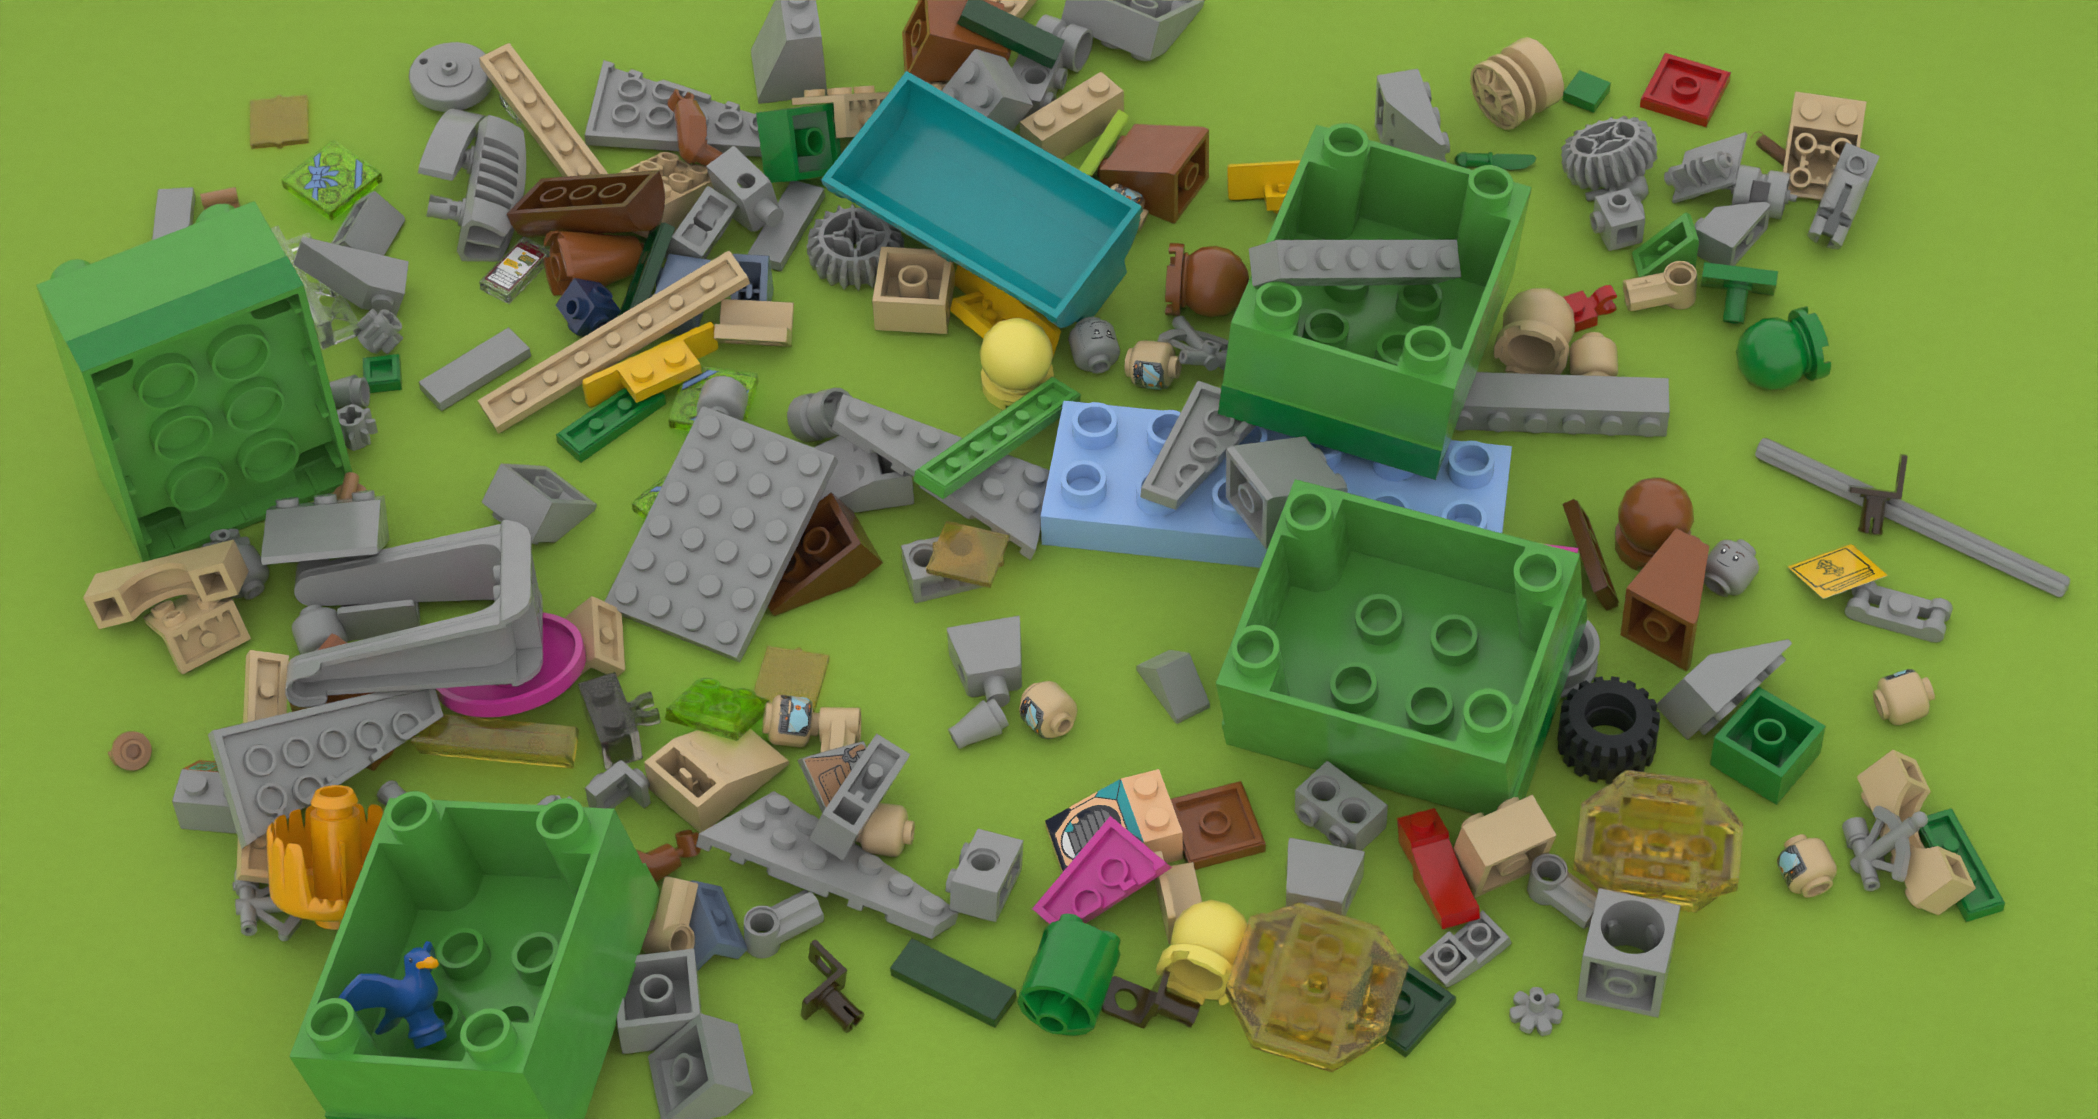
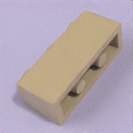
M1099 72L1020 121V136L1057 158L1062 159L1101 135L1118 109L1124 112V90L1105 74Z

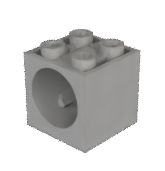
M1599 888L1582 957L1577 1000L1658 1018L1672 959L1681 905L1672 904L1659 898L1648 899L1634 896L1621 890ZM1628 945L1637 947L1645 951V953L1630 954L1621 952L1614 947Z

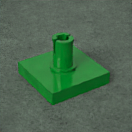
M1704 262L1701 287L1726 290L1723 322L1744 324L1748 293L1774 296L1778 271Z

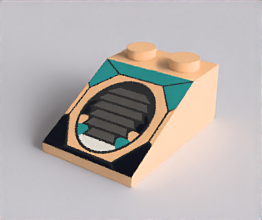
M1159 769L1121 778L1045 820V826L1062 873L1110 816L1153 852L1162 851L1163 859L1166 863L1183 859V832Z

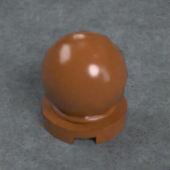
M1169 244L1168 252L1169 254H1175V257L1170 256V266L1167 265L1165 302H1172V304H1167L1165 315L1180 316L1181 308H1185L1186 305L1196 314L1210 318L1226 316L1237 309L1249 282L1248 270L1238 255L1230 249L1219 246L1201 247L1189 255L1188 252H1185V244Z
M1652 477L1636 482L1625 492L1618 507L1619 522L1615 528V551L1621 561L1630 568L1637 570L1638 566L1644 567L1676 528L1691 535L1690 529L1694 523V509L1685 489L1672 480Z

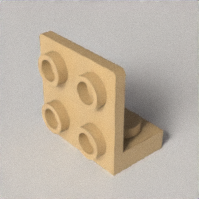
M874 86L853 87L854 94H852V87L827 89V96H825V89L804 90V97L792 98V105L834 102L836 138L855 137L889 92H875Z
M184 595L173 602L167 600L155 605L151 609V613L143 617L146 625L163 638L181 674H185L251 639L239 611L230 597L203 603L201 598L196 595Z

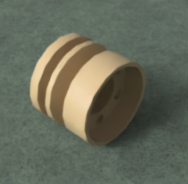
M1529 37L1520 38L1505 47L1500 54L1492 55L1486 61L1476 64L1470 75L1472 92L1479 108L1492 123L1504 130L1514 129L1523 121L1531 119L1534 113L1542 112L1556 104L1562 98L1564 91L1562 74L1555 59L1547 48L1537 40Z

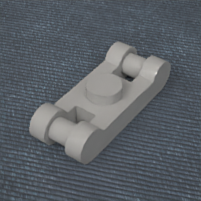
M1872 581L1852 588L1854 597L1848 600L1845 614L1854 621L1930 642H1940L1943 640L1946 632L1944 622L1950 619L1953 606L1948 600L1943 598L1928 600L1877 586ZM1869 603L1879 605V608L1870 606ZM1918 616H1920V617H1923V618H1927V620L1924 621V620L1917 619V618H1918Z

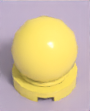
M1011 318L996 323L985 334L980 349V359L983 367L981 381L983 394L991 404L1004 410L1006 406L1012 405L1036 387L1054 377L1053 365L1051 364L1053 359L1052 344L1041 326L1028 319Z
M1212 899L1194 904L1184 910L1174 923L1171 946L1163 950L1156 969L1157 975H1161L1164 970L1170 972L1166 985L1167 989L1183 998L1199 1002L1200 1005H1203L1205 999L1218 1000L1220 1006L1230 1002L1239 982L1237 972L1241 970L1248 960L1251 950L1252 932L1244 915L1230 904Z

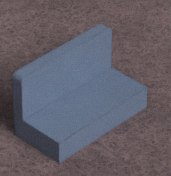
M691 880L690 882L698 884L689 927H691L695 935L694 951L697 971L714 954L739 959L748 948L722 887Z

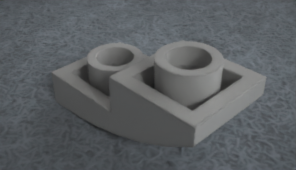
M1482 910L1480 912V919L1468 922L1455 935L1448 931L1423 953L1419 959L1448 988L1490 962L1512 942L1509 936Z

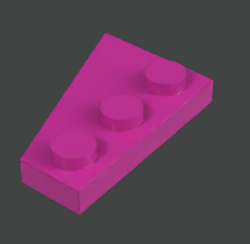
M1110 816L1032 909L1049 924L1059 921L1060 916L1066 913L1080 917L1086 924L1172 867Z

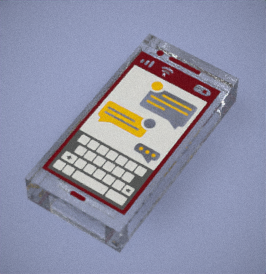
M522 237L479 281L480 289L510 304L545 268L544 257H550V249L526 237Z

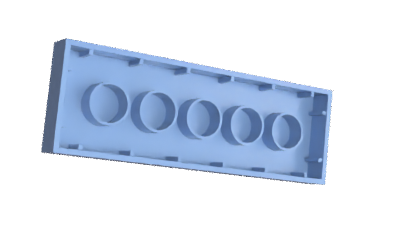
M1063 401L1040 516L1042 545L1257 568L1261 567L1267 549L1226 498V458L1176 510L1140 497L1141 487L1181 412L1176 410L1162 411L1113 406L1099 402ZM1255 426L1238 445L1295 437ZM1451 440L1437 478L1433 480L1311 443L1314 448H1319L1323 452L1327 465L1331 470L1343 477L1350 494L1503 533L1512 446L1485 444L1478 441Z

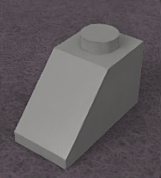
M1764 201L1714 207L1705 219L1699 218L1694 225L1699 239L1697 256L1710 263L1735 266L1767 230L1771 204Z

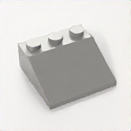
M1066 0L1061 20L1066 21L1067 26L1073 23L1092 30L1093 37L1101 40V44L1108 48H1121L1130 52L1131 56L1137 60L1150 61L1164 54L1202 9L1205 0Z
M374 490L352 492L351 499L337 500L336 494L314 496V502L299 503L298 497L277 499L276 506H271L266 510L261 552L262 565L378 554L389 541L385 495L375 496Z

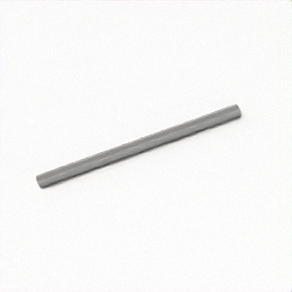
M1763 438L1756 448L1755 456L1758 459L1860 506L1863 504V497H1860L1858 493H1850L1848 491L1849 485L1875 488L1771 439ZM1891 498L1890 501H1886L1884 517L2054 596L2063 597L2069 588L2071 579L2060 572L1901 499Z

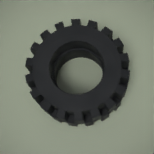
M1603 676L1594 677L1593 683L1585 680L1579 683L1578 690L1572 688L1568 692L1567 700H1563L1561 705L1557 737L1559 754L1564 755L1563 762L1567 767L1575 766V774L1580 777L1586 774L1589 776V781L1597 783L1598 779L1606 780V784H1614L1616 779H1620L1622 783L1630 781L1632 774L1638 777L1644 773L1645 766L1649 767L1656 753L1660 724V712H1657V704L1654 699H1648L1649 692L1644 688L1636 689V683L1627 680L1626 683L1620 682V677L1611 676V680H1604ZM1608 725L1619 728L1624 733L1607 735L1593 728Z

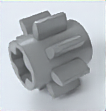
M371 309L357 323V326L362 330L358 334V339L372 353L377 354L383 350L386 354H389L403 339L398 333L402 329L400 320L386 309H382L379 313Z
M355 404L347 405L340 410L337 409L346 448L355 451L370 445V434L378 433L376 421L372 419L370 409L366 408L363 410Z

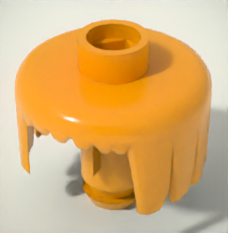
M330 785L315 791L310 802L311 806L306 809L304 826L300 809L293 810L289 814L288 825L286 815L283 814L278 816L274 823L272 822L268 826V879L271 900L281 911L297 918L315 921L319 927L338 930L382 818L383 809L379 805L371 804L368 807V819H366L364 808L361 804H358V798L352 788L343 785Z

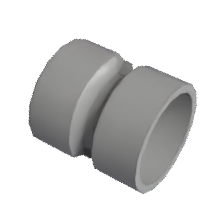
M1047 14L1043 15L1036 24V27L1065 40L1060 51L1063 54V68L1075 72L1080 71L1085 65L1092 48V30L1073 23L1067 26L1064 20Z
M830 388L794 398L787 412L788 425L791 432L797 439L803 442H815L839 436L838 433L831 429L838 403L843 394L852 396L842 388Z

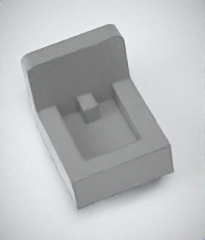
M622 760L618 761L604 773L597 774L590 781L589 785L585 787L588 806L593 808H615L629 796L643 808L651 803L648 791L650 783L647 777L637 768L632 770Z

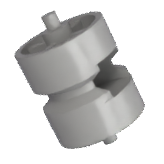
M1741 164L1736 183L1725 188L1731 190V194H1733L1732 205L1765 201L1771 204L1769 217L1775 219H1782L1785 204H1788L1789 201L1796 202L1797 195L1790 194L1791 190H1788L1790 173L1770 170L1767 174H1762L1761 169L1758 167Z

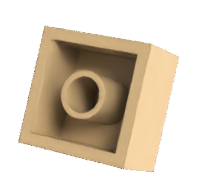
M881 247L872 300L875 330L947 334L955 285L954 262H948L939 257L933 249Z
M1533 794L1521 800L1518 797H1513L1503 802L1497 808V811L1485 816L1483 813H1477L1466 819L1462 823L1453 850L1474 898L1529 874L1535 858L1550 852L1556 838V833Z

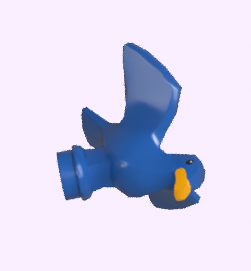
M429 941L425 942L423 948H413L404 956L406 975L403 980L377 973L359 974L338 997L348 1001L355 1012L367 1008H386L385 1016L375 1031L377 1035L391 1031L400 1023L402 1018H405L410 1029L408 1038L412 1039L416 1049L434 1044L447 1037L444 1029L445 1022L442 1019H438L433 1009V1003L438 997V986L431 975V971L439 966V962L435 957L434 947Z

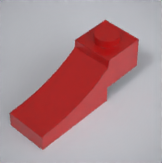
M1432 808L1397 818L1399 844L1413 867V879L1441 929L1480 919L1479 905L1462 873L1449 839V831L1436 809Z

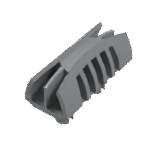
M488 115L479 123L475 145L471 146V149L467 148L463 153L462 168L467 170L466 173L469 174L466 198L457 202L449 198L430 194L426 217L455 220V222H458V226H461L457 252L461 261H501L514 232L507 213L523 198L525 189L526 145L524 131L504 119Z

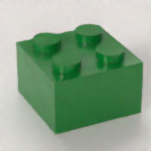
M1758 686L1714 737L1710 765L1777 805L1820 755L1826 726Z

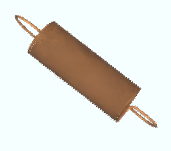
M1763 134L1758 138L1757 146L1783 165L1785 150Z

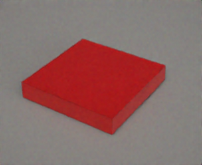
M1665 53L1641 97L1640 107L1707 127L1730 82L1731 72Z

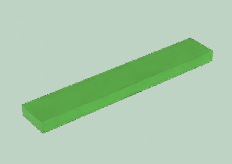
M1051 377L915 470L913 481L941 499L946 498L1058 420L1061 416L1063 401L1080 402L1081 394Z

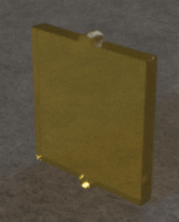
M278 95L271 99L250 101L251 149L268 147L281 149L288 145L309 143L308 95L291 97Z
M946 521L938 541L932 544L933 553L927 565L926 573L991 588L998 568L1004 566L1003 556L1009 544L1010 535Z
M767 646L752 695V704L765 706L766 703H772L777 695H788L810 699L813 703V712H815L830 660L829 655L805 652L799 647L791 650Z

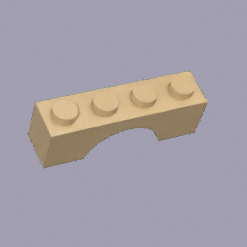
M233 539L97 573L93 577L83 599L98 629L134 621L151 606L179 595H196L201 598L203 603L236 596L239 594L249 570Z
M1891 750L1857 776L1863 790L1861 797L1867 807L1873 812L1876 806H1882L1899 816L1902 822L1908 817H1912L1915 812L1920 811L1923 802L1931 792L1917 761L1895 750ZM1886 823L1883 824L1879 833L1880 837H1883L1890 831ZM1918 831L1909 837L1911 856L1904 882L1907 887L1905 894L1914 907L1940 915L1976 889L1960 855L1938 846L1925 848L1920 840ZM1895 848L1891 850L1892 856L1890 861L1892 864H1894L1896 856Z

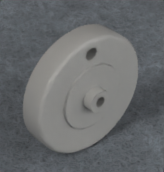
M460 42L443 43L425 50L413 61L409 70V81L413 96L423 106L446 112L451 108L464 110L476 105L488 95L493 86L492 81L480 67L479 57L485 55V52L476 46Z

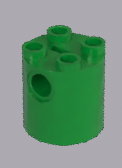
M1062 914L1059 921L1052 922L1044 928L1037 953L1032 959L1019 993L1017 1003L1021 1012L1031 1022L1052 1034L1078 1036L1093 1030L1105 1001L1114 970L1119 963L1121 955L1119 951L1120 938L1113 932L1101 931L1094 926L1085 924L1080 917L1074 914Z

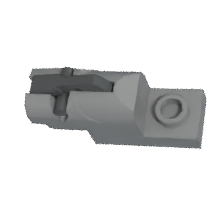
M1846 142L1807 236L1812 241L1817 243L1820 235L1823 234L1830 237L1827 248L1840 249L1880 156Z

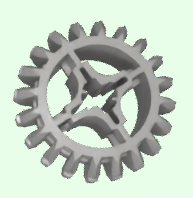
M1622 116L1619 119L1610 117L1605 121L1598 120L1593 125L1586 124L1585 129L1576 130L1574 136L1568 137L1565 140L1566 144L1561 147V163L1564 173L1567 174L1572 185H1579L1581 189L1590 187L1592 190H1597L1600 187H1604L1607 190L1610 186H1621L1622 183L1627 181L1633 182L1634 177L1643 176L1645 170L1652 168L1653 162L1658 159L1655 134L1652 133L1651 127H1648L1646 121H1639L1637 117L1630 119L1626 116Z
M852 202L848 209H843L838 205L835 213L825 211L823 219L815 220L814 228L809 230L807 255H809L812 269L817 271L820 279L827 278L830 286L840 282L844 290L849 285H855L859 291L862 284H868L873 288L881 247L904 248V238L901 236L899 229L863 208H856Z

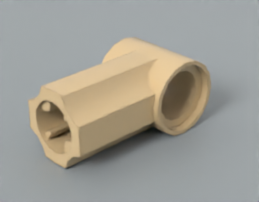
M1676 261L1670 263L1663 273L1623 280V292L1628 311L1668 305L1674 309H1686L1692 306L1696 300L1697 270L1689 262Z
M820 708L819 738L821 752L860 742L861 708Z
M667 876L664 877L654 920L650 921L642 945V949L646 954L694 948L695 935L691 927H689L698 889L697 883Z

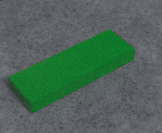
M624 387L557 433V443L582 463L666 405V397L660 392L636 403Z
M1950 808L1927 815V824L1918 831L1923 846L1925 848L1938 846L1960 855L1976 888L1956 903L1964 920L1969 922L2002 912L2005 902L1953 809Z

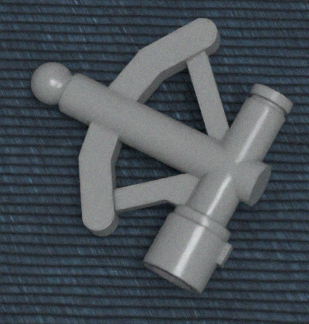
M1176 316L1172 321L1175 329L1168 330L1159 335L1157 342H1168L1172 346L1181 349L1179 354L1181 364L1202 365L1209 371L1215 370L1217 367L1225 370L1228 340L1194 330L1185 317ZM1179 341H1185V342L1187 343V345H1185V344H1183V343H1181V342H1179Z
M1878 805L1873 810V815L1877 819L1870 834L1864 818H1850L1842 824L1847 847L1852 849L1855 855L1850 860V865L1855 872L1860 873L1866 891H1874L1880 887L1876 870L1881 869L1891 872L1892 878L1899 882H1903L1906 879L1911 856L1909 837L1927 824L1928 817L1924 812H1915L1912 817H1908L1902 822L1899 816ZM1886 823L1890 831L1877 840L1883 824ZM1895 848L1894 864L1884 862L1883 856Z
M235 870L233 891H236V894L239 896V899H235L236 915H240L241 933L246 936L254 935L257 932V921L262 920L278 931V937L281 941H288L300 927L303 919L290 915L283 924L268 913L283 912L273 903L271 897H268L270 895L269 885L264 889H259L258 882L236 880Z

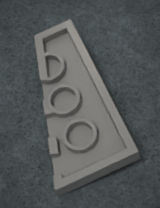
M1197 381L1141 487V498L1176 510L1226 458V449L1238 445L1254 429L1255 425L1218 414L1221 388Z

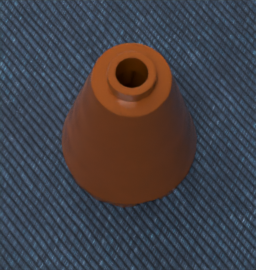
M558 230L546 233L543 247L550 246V257H544V267L553 296H562L574 278L600 282L605 287L633 275L644 243H640L635 236Z

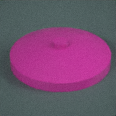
M543 612V664L536 676L519 686L499 684L436 688L438 700L454 712L473 717L508 716L539 707L565 692L582 673L586 663V650L581 633L567 619Z

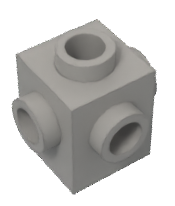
M1626 188L1595 196L1594 211L1590 213V223L1594 233L1600 234L1608 251L1642 243L1645 212L1642 203L1639 200L1636 201L1630 189Z

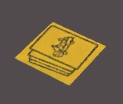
M1852 544L1788 566L1792 572L1822 599L1888 576Z

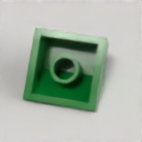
M834 103L756 113L763 172L771 183L822 177L841 155L840 138H836Z

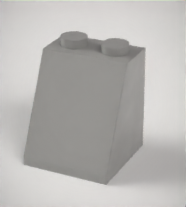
M816 0L774 1L751 49L758 104L804 97V90L825 89V96L827 95L822 35Z
M1305 436L1234 445L1226 449V498L1266 549L1269 547L1295 479L1348 493L1343 477L1331 470L1327 465L1323 452L1319 448H1314Z

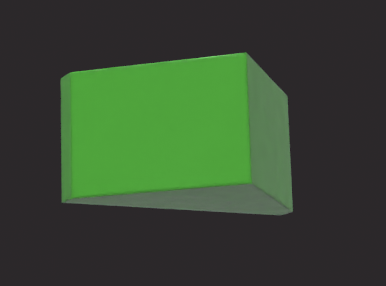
M1685 212L1632 252L1639 277L1663 273L1670 263L1676 261L1689 262L1696 268L1699 239L1689 213Z

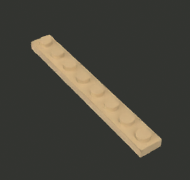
M727 251L478 400V403L499 434L580 386L583 379L615 365L750 284L748 276L732 253Z

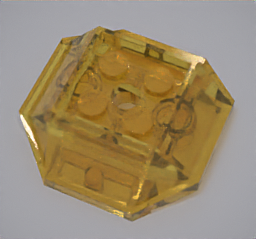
M1625 770L1613 779V784L1597 791L1581 803L1573 870L1586 876L1597 890L1601 888L1625 892L1648 899L1659 898L1672 904L1681 905L1680 911L1696 913L1719 896L1737 891L1743 823L1730 807L1717 797L1716 790L1707 780Z
M1296 903L1281 907L1267 914L1263 912L1249 917L1226 984L1225 994L1252 1048L1334 1072L1386 1041L1409 963L1401 953L1398 954L1391 941L1379 926L1303 903ZM1317 988L1320 989L1322 993H1312L1307 989Z

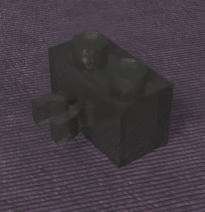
M615 672L578 683L583 712L605 770H608L620 760L628 764L643 759L637 726H652L661 723L658 708L643 711L645 708L654 706L651 691L640 694L633 701L627 702Z

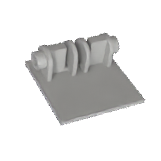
M1744 132L1685 151L1682 164L1670 167L1668 172L1664 174L1666 184L1668 186L1673 185L1675 188L1672 202L1677 203L1686 199H1694L1699 195L1734 185L1748 134Z

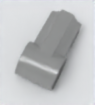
M1546 853L1535 858L1531 866L1527 886L1529 897L1538 904L1552 905L1583 929L1590 927L1598 893L1569 873L1566 862L1561 857ZM1542 877H1547V878H1550V879H1552V880H1554V881H1551V882H1550V881H1545V880H1543V879H1541V878H1542Z
M803 890L772 907L756 906L750 909L744 917V941L748 948L747 952L757 958L771 957L778 952L782 942L824 922V914L814 894L811 891Z

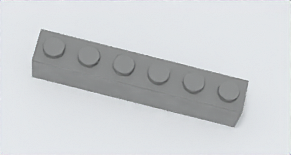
M1275 240L1249 248L1253 286H1262L1273 281L1286 282L1292 286L1433 285L1461 277L1457 240Z
M1476 372L1455 430L1666 437L1670 413L1669 378Z

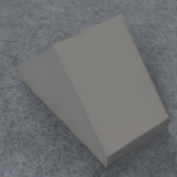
M1168 650L1136 666L1137 672L1176 724L1210 708L1209 700L1190 653Z

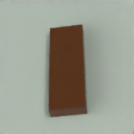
M1575 499L1563 503L1564 511L1594 594L1606 611L1619 606L1616 591L1588 515Z

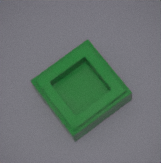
M1579 70L1564 90L1563 101L1594 113L1610 92L1611 82Z
M399 354L363 358V377L366 378L369 384L370 393L402 390Z

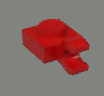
M1611 285L1598 288L1588 298L1583 290L1563 297L1573 309L1574 333L1596 326L1599 315H1607L1616 311V306L1612 300L1617 298V294Z

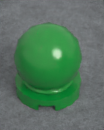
M1808 306L1792 310L1788 315L1787 321L1778 317L1763 318L1748 327L1739 338L1736 349L1738 369L1746 380L1754 386L1769 391L1784 390L1797 383L1803 374L1810 381L1827 377L1830 374L1831 362H1824L1822 347L1829 346L1817 314H1808Z

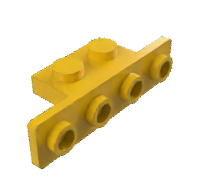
M1301 160L1229 164L1227 166L1228 198L1230 200L1264 198L1267 211H1273L1278 214Z
M960 265L957 266L955 286L966 295L953 298L950 311L983 339L985 334L1000 321L1011 318L1028 319L1043 328L1052 344L1054 357L1061 330L1056 325L1049 322L1038 311Z
M708 322L699 327L692 328L682 335L662 342L649 350L629 357L616 365L583 379L582 385L585 402L592 408L625 387L634 401L638 403L701 374V365L697 359L718 349V341L714 339V324Z

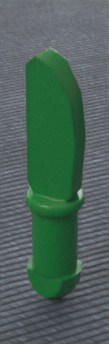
M1461 152L1455 156L1454 160L1457 166L1464 168L1493 165L1502 169L1516 170L1525 169L1532 165L1536 157L1527 154L1493 155L1492 152Z

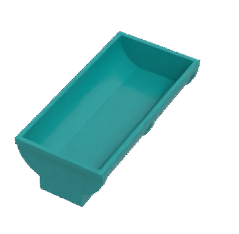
M908 71L904 73L821 179L822 184L826 186L829 192L840 198L850 200L933 249L939 257L948 262H955L1043 314L1049 322L1060 328L1067 327L1074 322L1078 323L1088 317H1094L1126 275L1127 270L1124 260L1134 242L1140 223V214L1143 212L1141 205Z

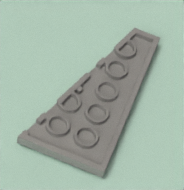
M603 60L585 131L586 145L679 151L675 113L667 104L674 90L678 89L679 94L683 98L687 92L694 94V100L698 102L706 117L707 136L705 139L708 140L707 144L723 153L732 146H735L744 156L762 157L756 113L753 114L740 110L739 104L727 101L726 104L713 101L709 94L666 80L655 82L643 78L642 72L633 69L629 72L616 69L614 63Z
M775 791L699 833L696 844L698 848L710 851L712 846L731 853L729 860L742 865L746 861L767 867L768 875L826 898L830 892L849 899L847 906L859 911H862L864 907L872 908L884 913L887 922L930 939L956 924L959 912L950 910V905L944 902L942 898L932 894L915 883L910 877L890 867L879 857L864 851L857 844L854 843L845 858L841 860L809 840L819 819Z

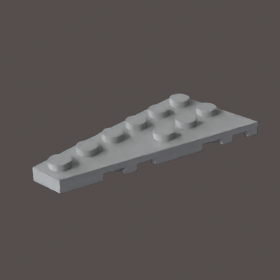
M845 394L842 395L838 403L831 428L868 454L878 453L892 463L890 468L900 475L907 472L913 477L915 470L962 439L959 436ZM1006 455L944 499H941L920 485L921 489L965 518H977L992 528L990 534L1002 541L1006 537L1021 547L1019 553L1031 560L1036 550L1041 529L1040 516L1050 470Z
M420 689L375 692L212 730L208 737L241 849L267 833L268 826L272 822L274 823L278 816L284 814L286 819H288L289 814L293 810H302L310 805L317 789L342 784L441 719L443 713L436 690Z

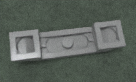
M453 108L447 110L436 124L428 140L418 167V173L453 181L462 167L463 153L473 138L477 136L479 123L487 116Z

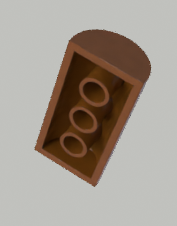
M659 170L541 178L507 213L513 229L525 238L545 237L546 233L556 230L598 234L650 231L659 224L665 207V189Z

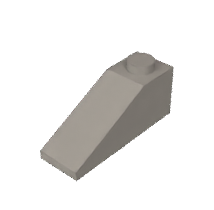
M302 236L293 265L362 309H374L377 313L382 309H386L397 316L405 294L409 261Z
M876 733L822 813L809 840L843 860L911 754Z

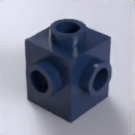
M578 278L572 280L556 304V307L568 322V328L581 337L590 334L615 319L621 312L612 299V293L602 286L600 282Z

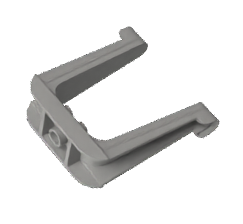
M503 520L498 525L382 549L378 554L345 557L331 561L329 559L299 561L296 566L294 594L299 602L307 606L315 604L321 606L375 604L410 599L415 602L494 600L495 602L486 609L472 614L295 656L287 666L285 695L288 701L295 706L315 707L324 705L327 702V695L499 684L519 686L531 680L541 670L543 664V598L536 577L531 535L528 528L519 522Z

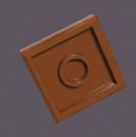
M1242 781L1170 799L1183 832V856L1185 862H1193L1195 870L1266 852V843Z

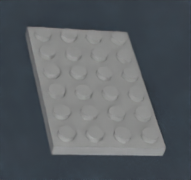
M702 406L605 602L615 606L617 611L622 613L623 617L740 663L837 466L838 460L836 456Z

